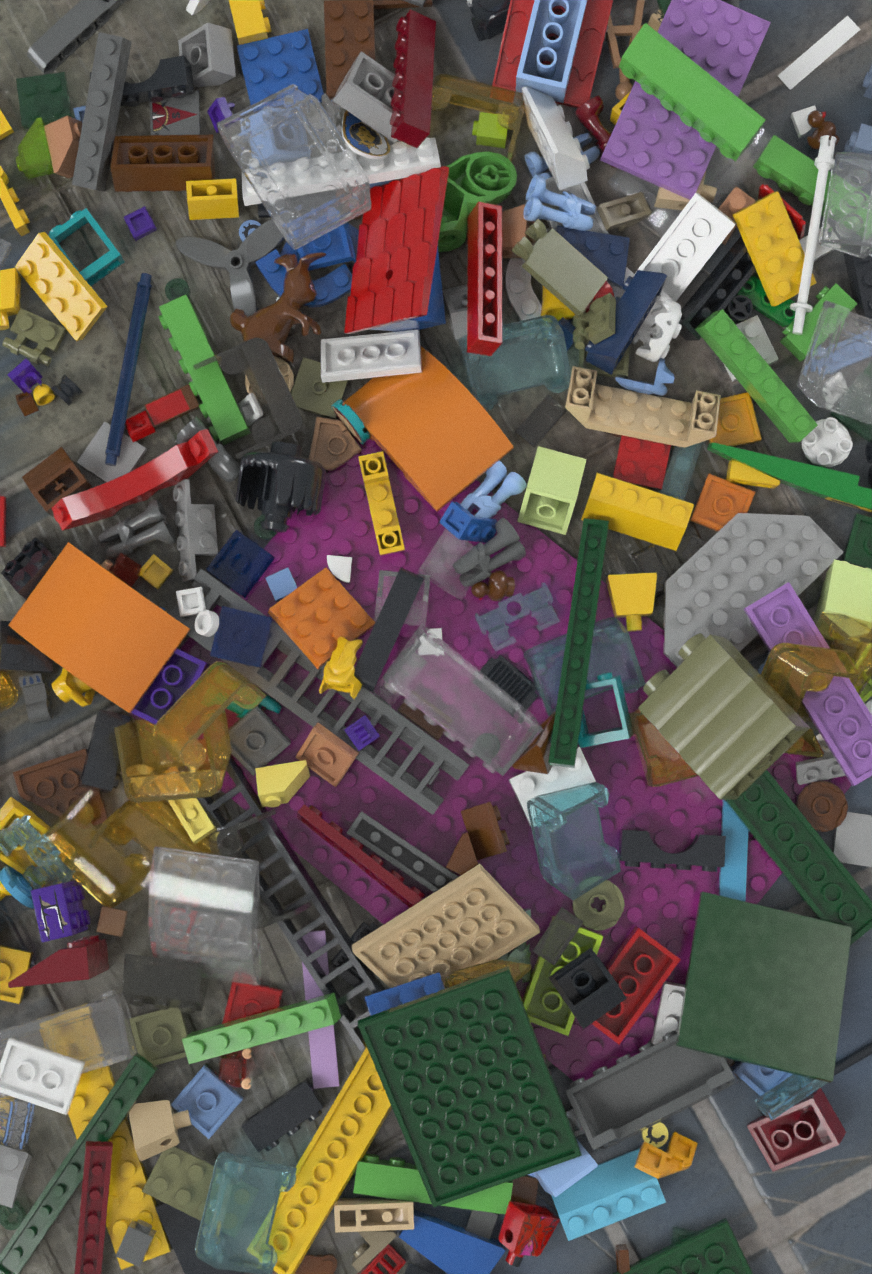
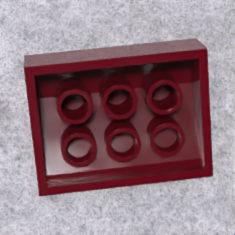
M91 935L68 942L67 947L58 950L8 982V988L91 979L109 970L106 939H99V935Z

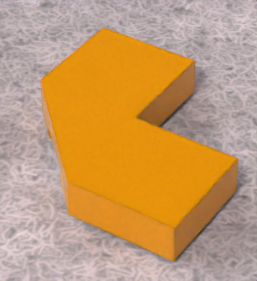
M677 1132L671 1135L666 1152L644 1141L640 1147L634 1167L657 1179L683 1171L692 1165L698 1143Z

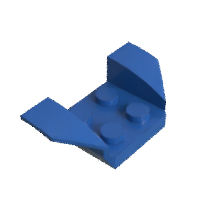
M341 212L293 222L289 232L290 236L280 253V256L296 254L298 264L300 258L309 253H326V256L310 263L308 271L353 260L356 263L359 230L349 224Z

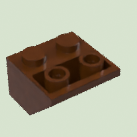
M63 447L22 476L31 493L52 517L54 516L52 507L63 497L89 490L92 487Z
M491 801L460 811L477 860L507 852L506 846L510 845L506 830H500L497 821L502 820L497 805L492 806Z

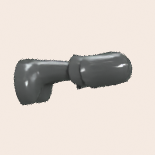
M195 417L177 434L178 438L175 442L177 444L188 442L199 431L206 429L204 424L198 417ZM215 443L218 452L207 462L224 481L232 482L239 476L240 465L225 451L222 444Z
M158 499L150 502L147 509L131 520L127 517L98 536L100 543H107L119 537L122 543L104 551L108 559L126 556L138 547L152 541L160 540L167 545L176 542V537L170 524L165 521L167 519L166 512ZM160 522L155 526L135 535V530L151 523Z
M505 518L496 522L497 535L484 545L480 542L473 546L468 553L453 564L455 572L461 574L459 580L463 586H472L490 577L492 570L510 561H519L526 557L525 548L518 541L520 540L519 535ZM504 548V550H502L500 553H498V554L495 555L494 557L490 558L489 555H491V554L497 552L498 550Z

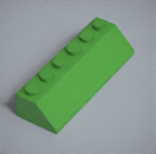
M647 23L642 26L621 58L619 68L627 78L638 82L647 94H653L659 99L665 109L674 111L680 116L681 121L685 125L695 128L705 141L712 142L719 148L722 155L726 158H732L735 162L754 141L766 121Z

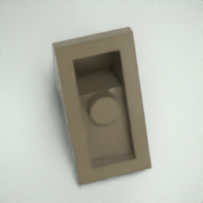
M642 192L602 203L596 208L606 231L618 228L619 232L652 214Z
M398 1230L358 1232L368 1244L366 1245L363 1242L352 1253L354 1257L351 1265L360 1272L397 1236Z

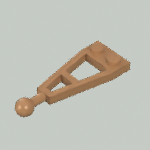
M636 0L633 25L613 26L611 15L609 16L606 38L613 68H619L621 61L615 36H631V44L641 28L645 0ZM619 68L620 83L615 89L617 99L621 101L631 91L633 85Z

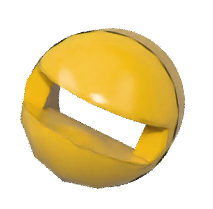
M46 384L37 385L33 389V398L39 406L49 404L55 398L52 389Z

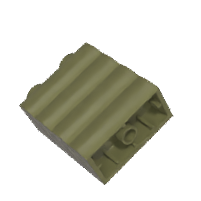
M699 633L690 638L681 647L678 654L684 662L671 675L667 670H662L648 680L643 687V691L648 695V698L638 708L720 800H736L810 727L727 638L712 634L705 638L702 633Z

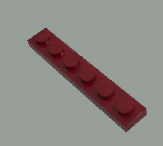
M86 1141L74 1274H101L113 1142Z

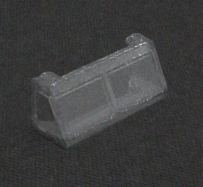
M115 989L101 993V999L1 1029L0 1062L10 1037L83 1061L85 1065L82 1073L132 1059L138 1052L129 1021L131 1016L124 992L116 994ZM0 1093V1098L9 1096V1095Z

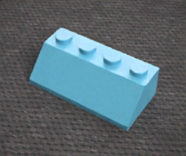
M640 1148L597 1164L598 1167L557 1197L552 1196L568 1241L666 1203L657 1178L634 1167Z

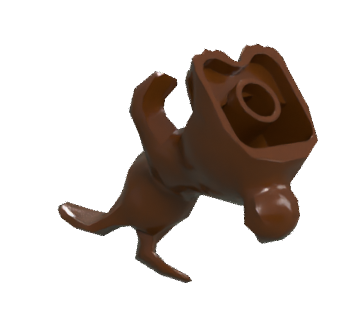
M309 253L300 258L299 264L296 254H285L274 260V263L284 266L287 270L284 278V292L274 304L258 310L251 316L245 315L244 310L237 308L230 315L231 326L242 333L243 341L246 344L293 364L294 351L284 344L292 325H302V336L308 335L309 327L312 328L315 335L321 334L319 324L299 310L301 306L314 301L317 295L308 271L309 265L315 260L326 256V253Z

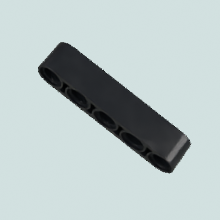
M402 567L395 578L355 667L354 676L362 684L361 688L373 692L424 580V577Z

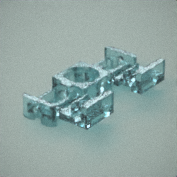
M541 583L542 588L522 596L519 593L499 602V608L479 616L476 613L475 620L480 627L481 633L488 636L495 652L516 643V639L513 636H509L507 632L509 626H506V624L508 625L530 615L529 610L532 612L531 617H535L538 622L536 627L539 632L560 622L551 605L553 597L545 583ZM510 602L519 603L521 606L520 614L516 616L510 615L507 612V605Z
M29 815L22 816L21 819H14L8 828L0 830V850L6 857L20 844L21 847L24 846L23 849L38 865L37 867H34V865L28 866L23 873L24 878L34 889H39L43 884L52 881L56 885L71 880L76 872L75 869L70 870L59 857L61 852L45 834L41 835L31 825ZM37 847L43 849L46 853L41 852Z

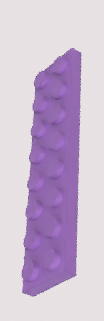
M788 582L744 608V611L851 785L855 786L872 776V715Z

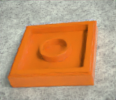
M709 473L690 521L718 532L737 513L748 512L755 491Z

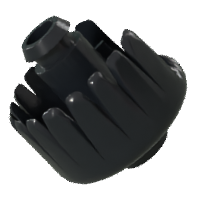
M272 442L270 452H249L241 459L236 502L245 507L247 501V507L254 509L258 497L257 509L262 511L261 515L265 516L264 521H261L262 529L287 532L290 527L287 525V520L292 519L293 507H295V510L297 509V515L303 509L306 510L307 516H311L313 513L317 515L321 512L326 469L317 461L301 457L302 447L299 445Z

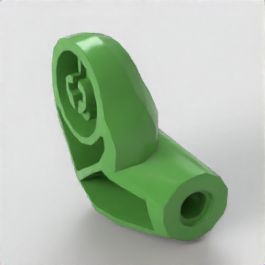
M478 152L461 156L446 166L449 167L438 239L439 252L454 250L465 242L468 215L478 201L498 205L508 198L515 188L517 179L515 166L508 158L499 153Z

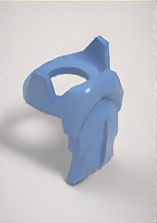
M660 358L654 383L624 377H615V380L628 390L648 395L656 394L663 396L668 392L667 387L663 383H673L675 377L666 367L665 359Z

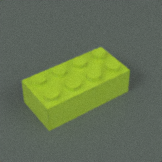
M552 916L522 1000L531 1023L567 1036L569 1035L575 1016L551 983L549 977L589 948H592L597 955L603 939L601 934Z

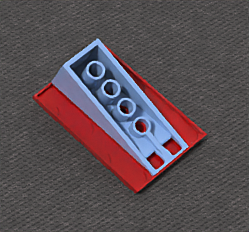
M510 0L492 88L523 95L522 88L527 86L553 97L557 104L579 108L590 100L613 0Z

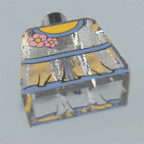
M0 1096V1144L20 1151L28 1146L35 1104L12 1096Z

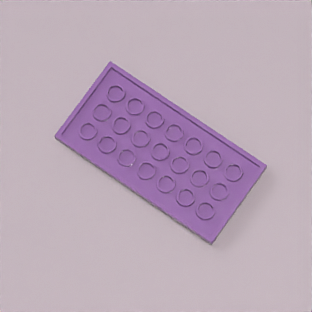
M671 0L657 32L738 97L771 22L721 0ZM635 81L600 161L691 200L698 189L716 146L712 142L705 141L695 128L685 125L681 121L680 116L674 111L665 109L659 99L653 94H647L641 88V85Z

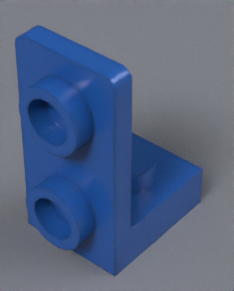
M451 501L439 523L459 540L487 543L496 534L495 524L497 520L475 517L458 502Z

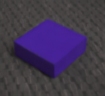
M145 206L123 217L135 241L157 231Z

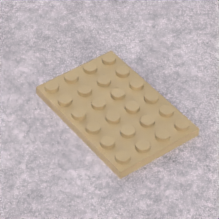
M478 864L352 945V952L389 988L440 972L444 988L446 989L458 984L539 934L540 930L536 922L483 866Z

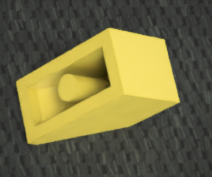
M306 760L255 768L258 796L262 807H277L291 800L310 777Z

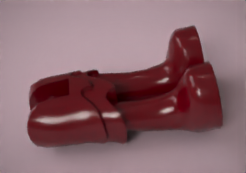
M598 95L581 105L575 111L578 120L598 140L594 144L604 152L612 132L609 133L598 118L604 109L603 100Z

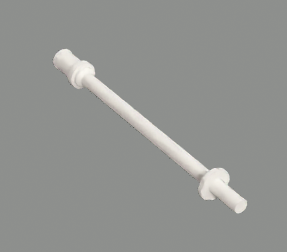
M829 135L820 137L818 157L815 158L814 165L818 169L798 301L790 305V309L796 311L792 332L796 335H802L805 314L813 310V307L808 305L807 301L828 171L835 164L833 154L837 138L831 136V140H829Z

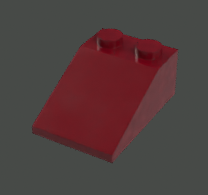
M820 1086L801 1094L747 1125L772 1172L840 1145L846 1134L844 1127Z

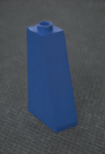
M415 1209L414 1229L399 1230V1238L447 1274H490L506 1251L505 1246L499 1240L491 1237L487 1239L465 1231L464 1227Z

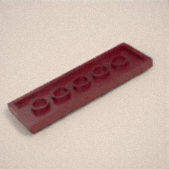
M303 805L297 812L298 820L407 907L411 908L423 900L425 895L414 886L408 888L402 883L405 879L394 870L388 872L382 867L384 862L373 853L368 856L362 851L364 846L353 837L348 840L342 835L343 829L333 821L328 824L323 820V813L316 807L310 805L308 808L306 805Z

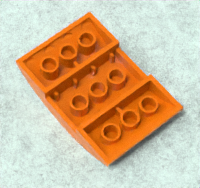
M421 347L422 373L374 377L344 401L343 405H349L364 423L365 428L362 429L363 432L366 433L368 431L370 433V439L378 444L404 473L405 478L438 512L514 447L468 389L439 360Z
M69 542L9 623V626L38 650L128 713L133 711L191 630Z

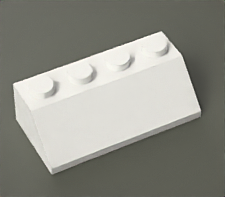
M527 86L523 87L522 94L527 125L558 189L562 190L588 181L586 170L590 169L587 156L585 154L581 155L579 140L577 138L573 139L572 127L569 121H564L565 115L561 105L557 106L553 97Z

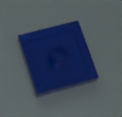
M235 530L206 570L246 598L275 557Z
M222 606L219 627L215 633L210 656L261 668L273 618Z

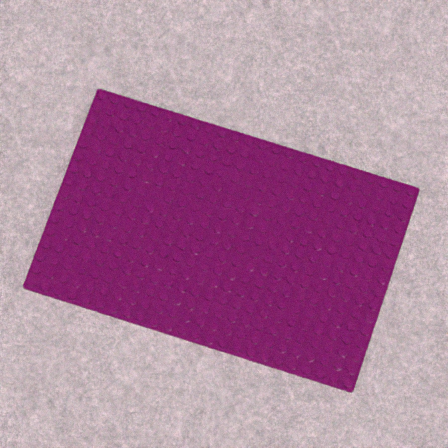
M354 439L362 451L334 471L326 473L321 512L317 515L313 513L311 516H307L306 510L303 509L297 515L296 509L292 514V519L287 520V525L290 526L287 532L276 533L230 590L276 623L268 611L269 608L279 601H275L265 579L266 577L289 568L297 587H300L324 568L330 571L327 555L352 557L350 583L342 582L338 578L336 579L376 623L401 567L424 577L373 692L370 693L398 712L399 707L413 690L447 715L453 722L437 742L457 755L469 766L458 781L441 768L438 769L440 771L430 785L427 784L429 789L444 799L433 815L357 759L354 760L337 787H334L309 768L310 777L288 803L277 807L266 806L265 808L295 852L382 924H386L408 910L409 907L298 820L297 812L303 805H306L308 808L310 805H313L323 813L322 819L328 824L333 821L343 829L342 835L348 840L352 837L347 834L348 830L360 812L363 811L446 867L461 834L467 832L460 811L491 801L492 806H498L502 820L497 822L500 830H506L510 845L506 846L507 852L477 860V862L483 866L522 909H531V918L536 922L540 930L539 934L526 941V945L530 943L531 975L553 916L601 934L603 939L597 956L605 967L635 926L681 959L666 981L685 985L700 893L703 891L719 895L720 867H717V872L702 871V866L692 865L691 870L676 869V864H666V869L650 868V863L640 862V867L625 866V861L618 860L620 830L648 831L653 843L660 850L667 853L683 851L693 842L696 834L721 836L723 800H720L709 789L700 776L685 762L681 755L638 708L648 698V695L643 691V687L648 680L662 670H667L671 675L677 669L663 653L664 630L647 616H642V631L627 632L626 617H614L607 584L601 580L587 679L588 681L597 680V675L612 672V676H621L634 735L629 739L581 748L601 794L538 824L529 826L509 782V779L526 771L514 769L511 765L531 731L556 711L577 560L536 527L517 522L519 514L503 502L500 505L502 508L490 519L499 521L505 518L513 526L519 535L520 540L518 541L525 548L526 557L519 561H510L490 572L501 570L507 577L514 578L515 589L512 597H504L502 600L495 602L486 595L482 600H479V598L472 594L471 586L465 587L461 584L459 580L461 574L455 572L453 564L480 542L459 540L439 522L451 501L461 504L468 494L473 493L481 483L475 480L437 512L405 478L400 468L375 441L369 439L364 444H361ZM383 451L405 550L380 556L358 457ZM490 492L487 496L492 497L494 494ZM474 508L471 514L475 516L478 511ZM502 548V549L498 550L497 552H495V553L489 555L490 558H492V557H494L495 555H497L498 553H500L502 550H504V548ZM488 577V578H486V579H484V580H482V581L485 582V583L488 585V582H489V578H490V577ZM218 605L212 610V612L217 613L219 620L226 612ZM235 618L222 637L234 644L247 626ZM441 628L443 654L418 656L416 630ZM372 629L358 638L363 641V644L356 652L355 656L357 659L354 667L358 663ZM255 633L242 651L254 659L267 641ZM190 637L180 650L211 666L178 734L172 733L132 713L130 715L206 777L223 765L211 745L220 742L218 740L219 737L240 719L236 717L238 714L220 706L213 709L203 707L211 688L214 686L243 704L250 701L214 684L227 663ZM276 648L263 667L275 674L288 656ZM500 654L539 686L535 691L538 697L517 721L471 683L472 679L489 659L493 657L496 660ZM296 663L283 681L297 691L310 672ZM233 669L234 677L238 681L255 691L267 694ZM318 678L314 680L303 695L316 706H318L329 691L327 689L322 694L319 693L322 681ZM613 685L586 690L583 710L589 733L621 727L622 723ZM336 693L324 712L338 721L351 702ZM280 702L278 703L282 708L279 714L266 709L264 706L261 707V710L291 740V744L264 767L299 761L295 757L313 729L310 724ZM357 708L344 726L346 728L364 715H366L369 721L372 718ZM377 723L374 728L380 737L369 745L380 751L393 733ZM398 738L385 756L400 767L413 748ZM493 738L496 750L491 751L492 755L489 753L484 755L483 752L478 750L477 746L481 745L482 748L488 749L491 746L490 740ZM800 739L767 769L795 805L797 796L802 788L810 784H798L796 762L817 758L815 751ZM418 753L406 772L421 782L434 763ZM232 755L233 759L235 760L237 765L241 767L246 779L258 795L256 774L253 776ZM227 771L211 781L225 794L236 787ZM846 776L822 780L835 784L841 788L844 794L851 786ZM241 792L231 798L244 810L251 808ZM254 813L252 816H253L255 819L258 820V818L256 817V815H255V813ZM748 831L745 902L758 904L782 872ZM362 844L364 846L363 852L368 856L373 853L384 862L383 868L388 872L394 870L405 879L402 883L408 888L414 886L425 895L423 899L434 893ZM592 878L609 880L620 889L624 898V910L621 917L614 926L605 930L587 928L578 921L573 912L572 901L575 890L583 882ZM595 897L591 907L601 911L605 900ZM497 960L458 984L498 970ZM520 966L510 967L518 992L523 1000L529 982H522L519 972ZM663 985L620 1044H617L592 1024L583 1029L576 1017L568 1036L531 1023L544 1057L571 1080L576 1081L584 1078L586 1081L594 1077L593 1072L604 1066H607L609 1069L617 1065V1059L628 1054L631 1057L639 1054V1048L646 1045L653 1037Z

